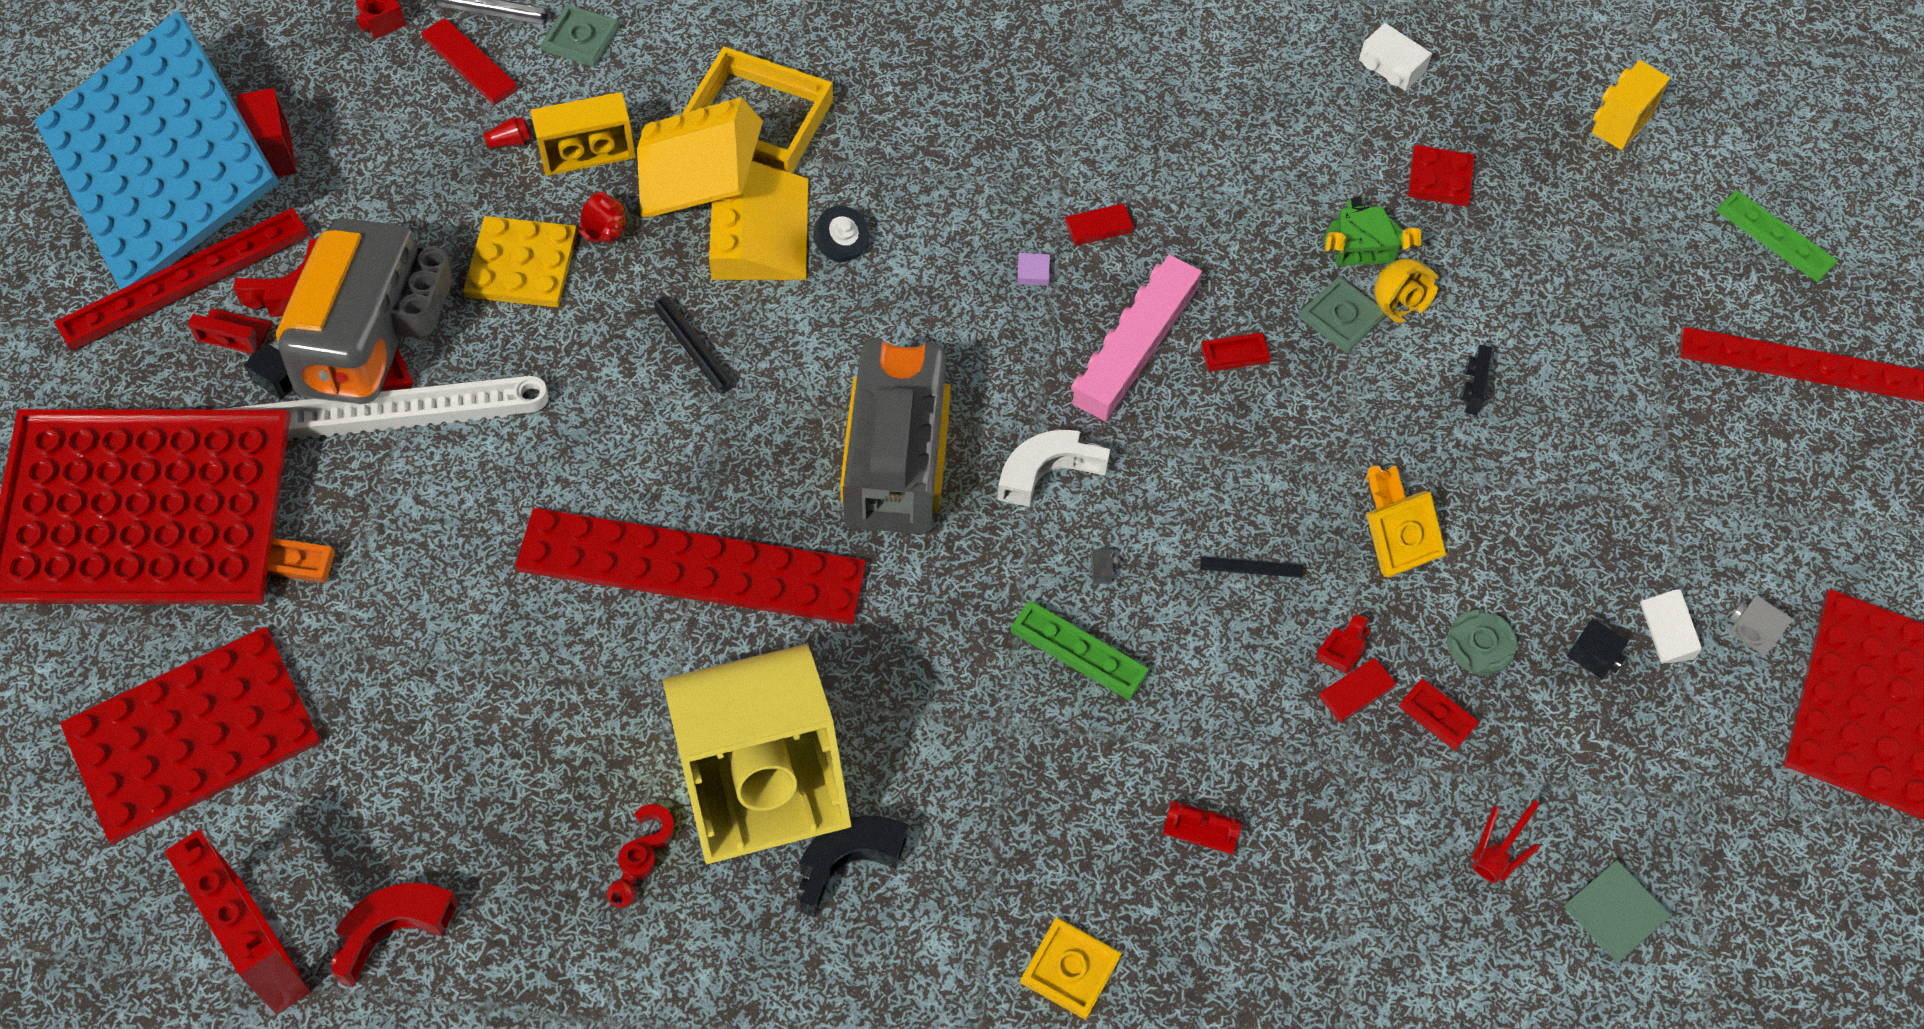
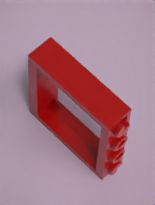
M200 829L164 851L238 975L276 1015L311 993L239 875Z

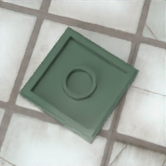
M566 4L543 39L540 47L542 51L595 67L619 29L620 22L619 20Z
M1340 276L1305 306L1298 315L1301 320L1347 354L1387 316L1374 301Z
M1618 860L1563 906L1617 964L1671 917L1668 911Z

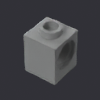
M1756 595L1749 605L1741 602L1730 619L1735 623L1729 630V633L1765 656L1781 637L1793 618Z

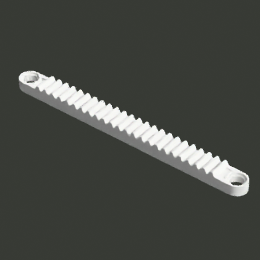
M524 376L380 392L373 402L367 404L307 399L213 410H287L291 415L287 441H291L293 438L306 439L308 436L319 438L321 435L328 437L336 433L339 435H347L348 432L356 434L363 430L374 432V429L384 431L388 428L400 429L401 426L407 428L414 427L415 425L427 426L428 423L439 425L441 422L449 424L454 423L456 420L467 422L468 419L476 421L484 417L486 419H494L495 416L504 418L512 414L539 411L548 403L549 396L545 382L536 376ZM528 389L540 391V394L535 399L529 400L522 397L523 393Z

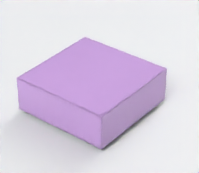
M1019 253L1017 284L1048 286L1050 254Z

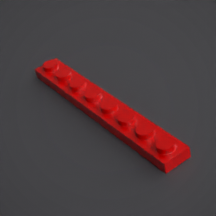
M292 207L54 321L69 349L73 351L308 237L309 233Z
M1683 327L1680 332V358L1924 402V370Z

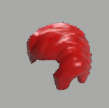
M598 191L590 196V199L583 205L582 213L580 214V227L585 232L580 229L578 232L591 243L606 241L613 243L617 241L625 231L627 221L625 218V207L616 198L605 192Z

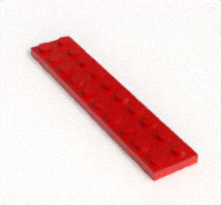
M533 508L515 568L517 572L853 625L866 560Z

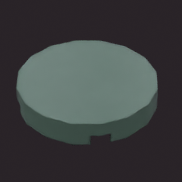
M1475 609L1464 612L1453 621L1447 633V647L1452 658L1463 669L1474 674L1491 675L1501 672L1510 665L1516 653L1517 637L1511 625L1495 613L1492 615L1483 613L1485 610Z

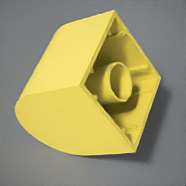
M807 644L662 679L706 865L851 827L834 722L814 659Z

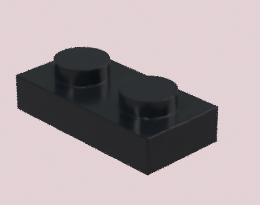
M1479 345L1475 356L1468 357L1465 375H1470L1469 382L1464 383L1460 398L1461 401L1466 402L1464 413L1478 415L1484 402L1492 347Z

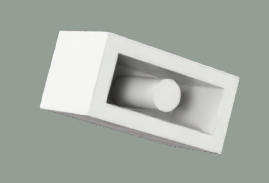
M1384 23L1364 41L1359 61L1367 69L1374 70L1385 77L1391 85L1399 86L1406 91L1427 71L1432 53Z

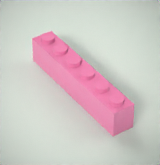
M1171 255L1167 256L1162 265L1156 264L1150 275L1148 285H1142L1139 288L1134 299V305L1131 308L1127 306L1124 309L1117 329H1110L1104 339V347L1100 353L1097 351L1093 353L1087 365L1088 370L1084 375L1079 374L1074 380L1071 391L1074 392L1073 405L1105 422L1108 420L1199 288L1201 270Z

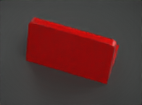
M211 309L207 317L193 314L188 322V326L196 341L252 354L262 346L271 328V323L265 320Z

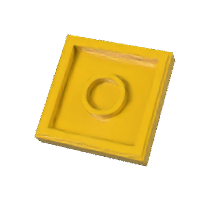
M1422 491L1366 513L1380 570L1384 577L1389 578L1446 555L1431 492Z
M1056 917L1021 977L1020 983L1087 1020L1122 953Z

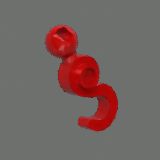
M644 805L635 811V818L638 823L642 824L650 820H658L662 823V828L654 835L642 836L628 842L619 851L618 864L623 874L620 879L613 881L607 890V900L616 908L624 909L635 901L637 894L636 887L634 886L635 881L645 879L651 875L656 866L654 850L668 845L674 836L675 826L673 817L668 809L661 805ZM622 899L620 904H615L616 900Z

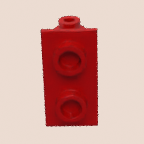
M1171 800L1162 834L1233 855L1242 825L1241 820Z

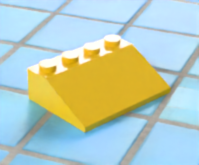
M742 97L644 125L637 146L640 215L642 217L649 218L742 194L763 120Z
M751 161L742 194L712 201L709 248L712 280H806L808 178Z

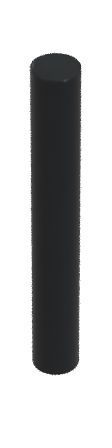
M1200 557V570L1302 578L1303 575L1302 564Z

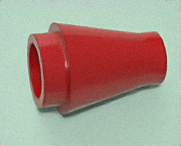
M513 116L493 129L483 132L489 150L526 145V141L532 140L524 116L519 118Z

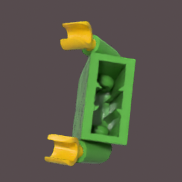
M1353 197L1347 201V208L1340 210L1337 220L1330 223L1322 238L1326 252L1335 250L1336 266L1392 263L1396 259L1400 245L1404 250L1409 249L1410 245L1418 247L1422 245V231L1419 228L1403 230L1387 216L1384 208L1380 206L1366 207L1365 200L1362 197Z

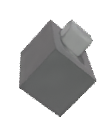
M1093 549V584H1112L1113 568H1117L1119 563L1117 557H1112V549Z

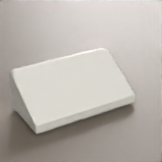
M1680 589L1672 590L1640 602L1661 664L1694 660L1701 651V644L1682 591Z

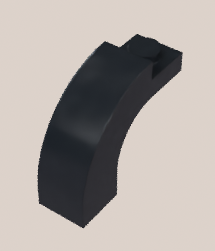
M859 816L850 818V828L817 836L808 846L799 862L800 874L809 877V879H802L796 895V899L800 900L801 913L812 917L816 916L831 877L839 868L850 862L868 860L896 869L908 839L909 824L881 816Z

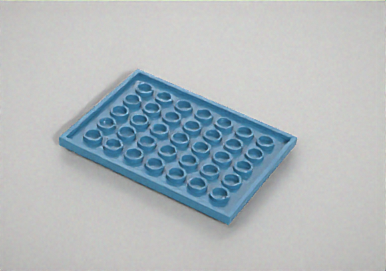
M178 10L34 120L119 290L171 266L280 183L186 17Z

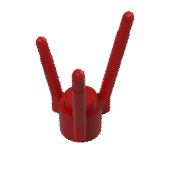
M1534 800L1525 810L1500 846L1492 844L1490 847H1487L1499 813L1498 806L1492 808L1478 847L1470 857L1475 861L1472 865L1473 870L1490 883H1497L1499 880L1505 882L1516 868L1539 850V845L1535 843L1510 863L1508 861L1510 854L1507 850L1538 808L1539 802L1537 800Z

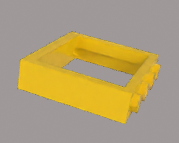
M723 46L682 114L710 106L729 74L813 101L812 108L788 149L757 140L752 161L792 173L833 102V82Z

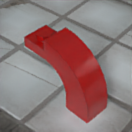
M309 239L304 261L295 271L286 276L275 279L235 278L233 290L240 304L251 309H259L262 306H266L270 317H282L317 239Z
M404 883L381 889L360 901L347 913L335 931L345 945L340 947L333 957L331 964L333 976L339 983L353 987L373 947L385 935L395 930L417 928L443 937L459 904L454 893L430 884Z

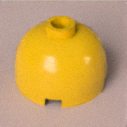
M1404 258L1396 260L1381 270L1375 282L1374 295L1376 303L1381 311L1395 323H1402L1406 320L1401 316L1415 309H1418L1420 314L1431 305L1438 291V287L1434 285L1438 275L1418 260ZM1399 301L1405 307H1410L1409 311H1397L1394 308Z

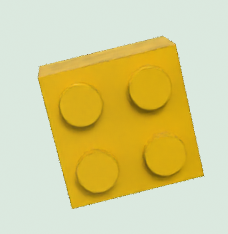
M1641 60L1632 69L1627 67L1620 75L1617 86L1610 85L1604 93L1601 101L1605 102V104L1600 106L1592 119L1596 122L1592 133L1623 150L1653 116L1671 78Z

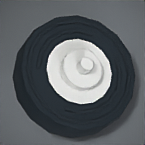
M844 205L833 206L823 211L816 220L813 230L814 241L820 252L827 258L837 262L851 261L860 256L868 245L870 235L868 224L863 216L853 208Z

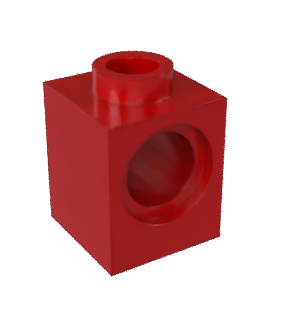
M359 0L355 2L359 13L355 16L356 21L362 32L368 31L374 40L406 26L401 6L396 0Z

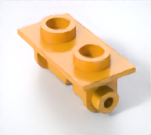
M1394 465L1387 470H1381L1380 466H1372L1367 470L1366 479L1370 484L1377 509L1406 498L1397 466Z

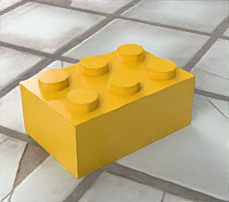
M622 92L530 110L545 176L636 158L630 120Z

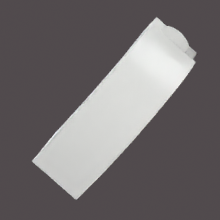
M1054 430L1038 434L1019 445L1007 459L999 481L997 500L1030 507L1037 482L1043 475L1055 469L1069 468L1105 476L1110 449L1103 448L1094 443H1079L1080 431Z

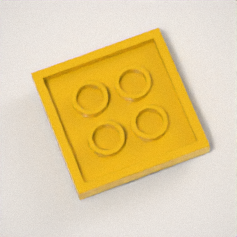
M484 216L463 289L464 297L559 308L578 233L577 226Z

